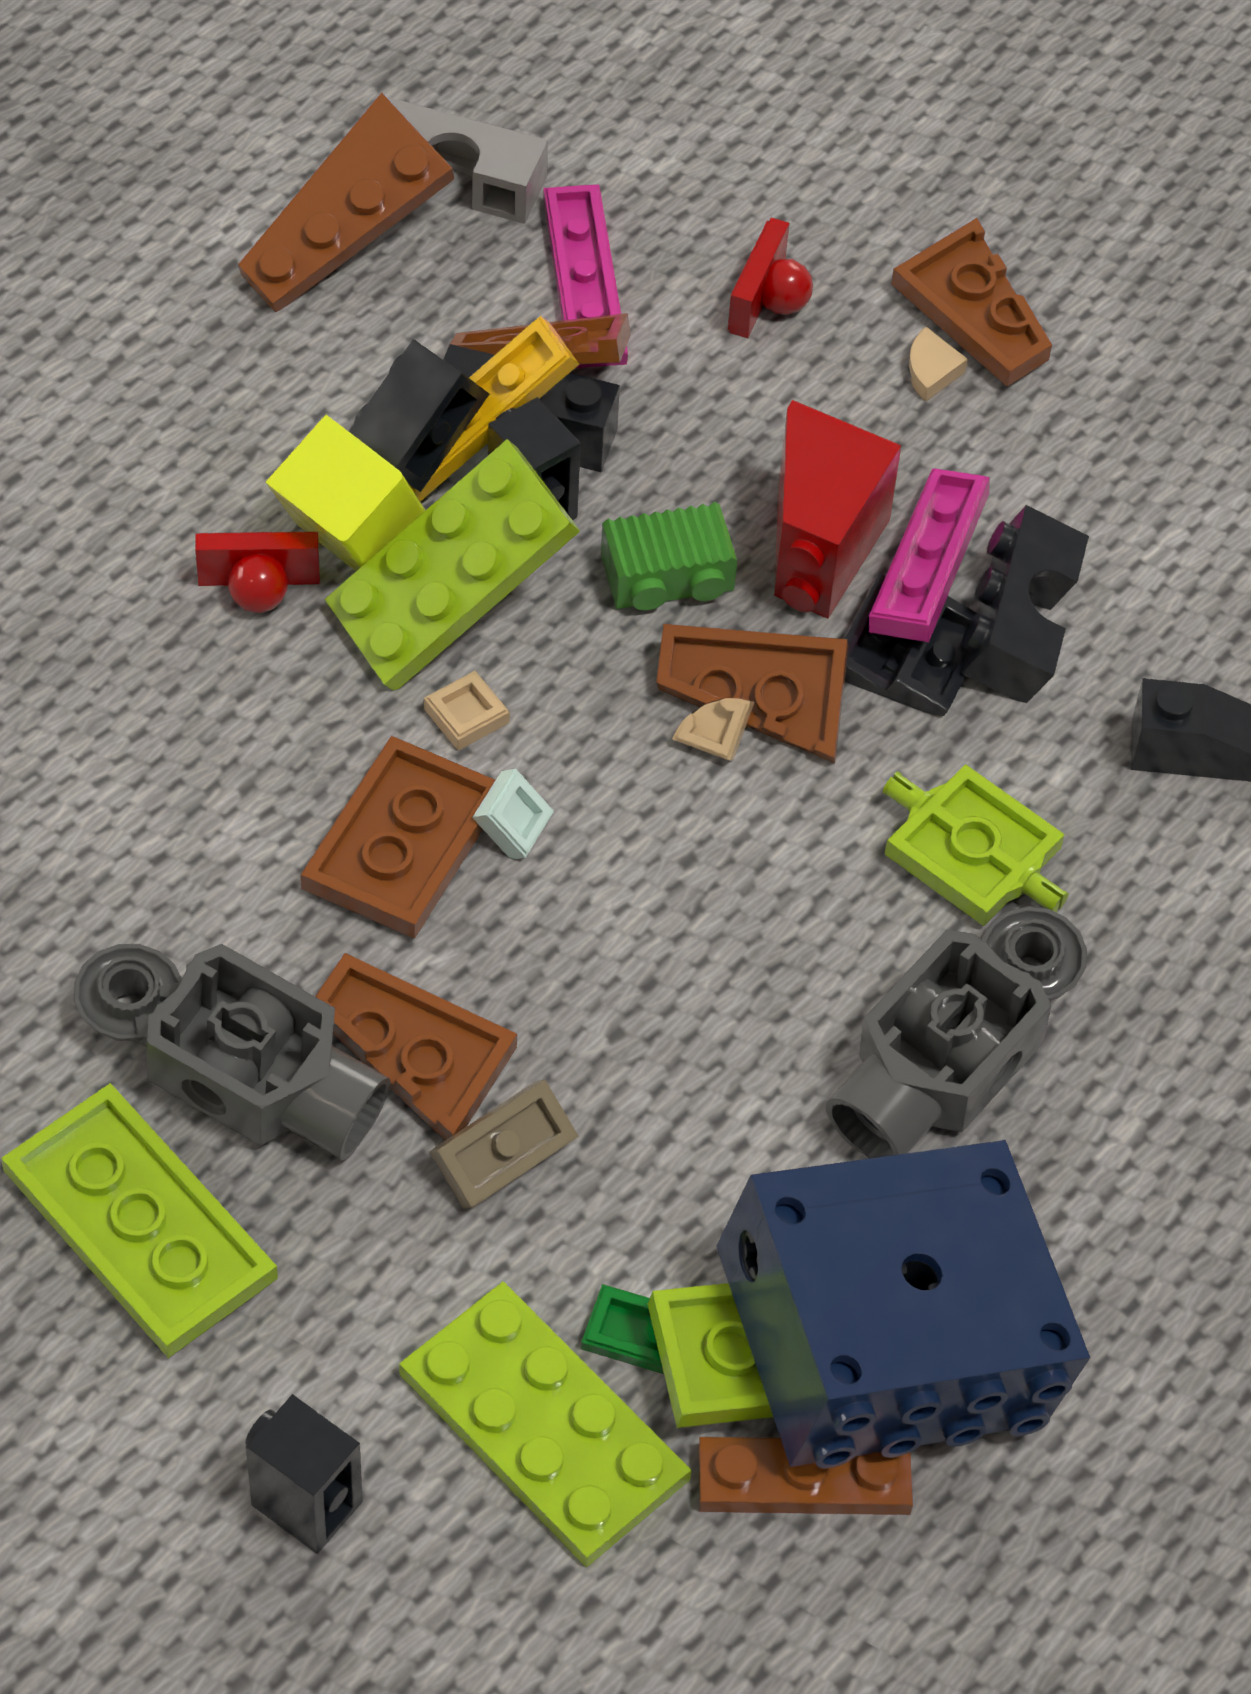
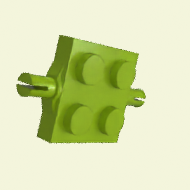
M965 764L946 783L926 792L905 778L899 771L895 772L894 776L890 777L886 782L883 794L888 795L910 811L907 821L887 840L884 855L982 926H985L1009 901L1023 894H1026L1042 907L1056 913L1058 909L1060 910L1063 907L1069 893L1045 878L1040 872L1062 848L1065 834Z

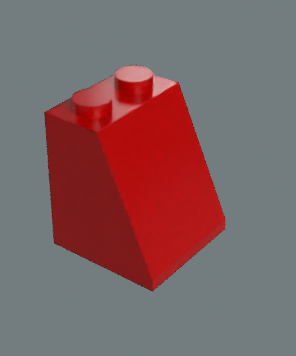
M791 401L786 413L778 483L774 596L783 599L790 607L797 611H811L829 619L890 521L902 445L797 401Z

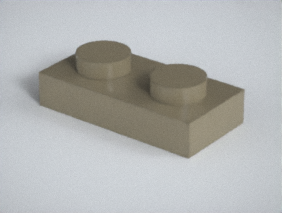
M544 1079L533 1082L430 1150L429 1153L462 1208L467 1209L473 1208L579 1136Z

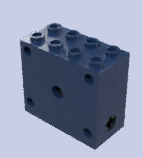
M1006 1140L752 1174L716 1245L790 1467L816 1463L820 1468H832L847 1463L855 1456L881 1452L885 1457H898L914 1451L920 1445L946 1441L948 1446L958 1447L975 1442L986 1434L1010 1431V1434L1014 1436L1032 1434L1041 1430L1050 1422L1051 1416L1065 1395L1072 1389L1073 1383L1091 1358Z

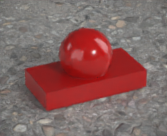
M772 217L769 221H766L731 293L727 329L729 333L749 338L763 306L775 314H793L801 311L810 301L813 292V282L809 271L798 261L786 259L789 222Z
M318 532L195 534L198 586H228L234 602L245 611L262 613L273 610L283 602L288 585L320 584Z

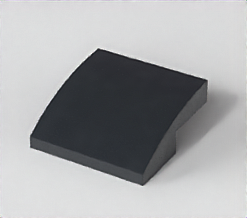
M879 573L870 585L843 639L848 640L845 682L919 711L945 716L966 677L961 672L968 649L962 647V638L968 624L977 613L947 596L929 642L869 633V615L886 577Z

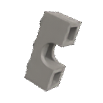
M389 97L388 100L444 158L453 170L464 172L472 177V210L526 223L547 179L548 140Z

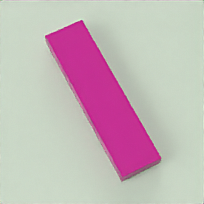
M599 184L544 188L543 202L562 321L621 314ZM627 346L620 363L579 364L576 368L627 365Z
M932 468L870 612L869 633L924 642L930 641L989 496L990 477Z

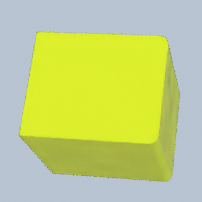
M325 415L265 482L300 528L305 532H318L319 543L355 571L362 567L425 511L414 491L397 468L328 415Z

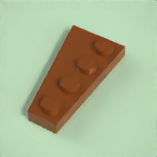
M381 93L240 261L238 266L242 277L275 312H278L454 180L453 168L387 97Z

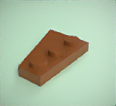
M975 218L893 269L891 285L1008 387L1047 362L1050 358L1052 344L1024 296L1015 293L1006 278L1007 267L998 253L992 254L984 240L985 230L978 218Z
M628 313L549 322L579 364L620 363L631 337ZM529 325L460 332L455 334L450 344L496 355Z
M663 624L656 681L658 690L698 707L725 698L752 701L754 705L746 727L836 763L848 655L847 639Z
M344 953L315 996L335 1008L333 1035L364 1064L390 1078V1089L444 1140H447L468 1126L517 1048V1033L347 953Z

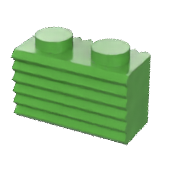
M716 502L709 506L702 503L697 508L689 506L685 510L679 507L673 512L667 509L663 513L655 511L651 515L645 513L639 517L631 515L627 519L620 516L615 521L608 518L602 523L601 558L616 609L635 607L638 610L647 611L660 607L666 601L690 597L699 601H709L718 598L724 592L733 591L735 588L737 558L720 504Z

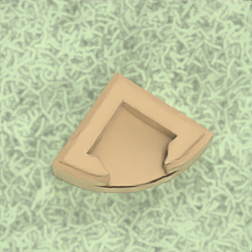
M925 327L914 339L910 351L909 369L913 388L924 401L929 400L966 372L968 359L928 327Z
M725 698L707 703L684 718L672 739L733 761L754 702L737 698Z

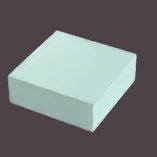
M515 768L500 772L472 818L509 858L515 860L526 858L554 810Z

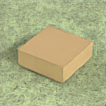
M476 671L424 697V710L458 751L510 723V712Z

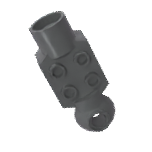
M1029 906L1006 911L990 923L981 940L973 933L946 930L863 1018L859 1051L863 1064L826 1103V1112L829 1120L841 1137L867 1158H876L908 1153L932 1126L963 1132L1044 1043L1051 1010L1049 1001L1060 998L1075 987L1086 969L1087 948L1081 932L1066 917L1047 908ZM1027 956L1035 957L1042 960L1044 964L1039 966L1028 965L1022 962L1020 958Z
M117 944L98 951L82 965L74 982V1002L82 1019L100 1035L117 1041H136L147 1047L148 1081L258 1145H262L291 1130L337 1158L346 1160L355 1152L374 1125L388 1096L391 1084L390 1078L332 1046L334 1007L223 944L195 954L192 962L186 965V972L183 978H181L175 964L160 951L141 944ZM123 995H136L142 998L135 1003H122L116 1000Z

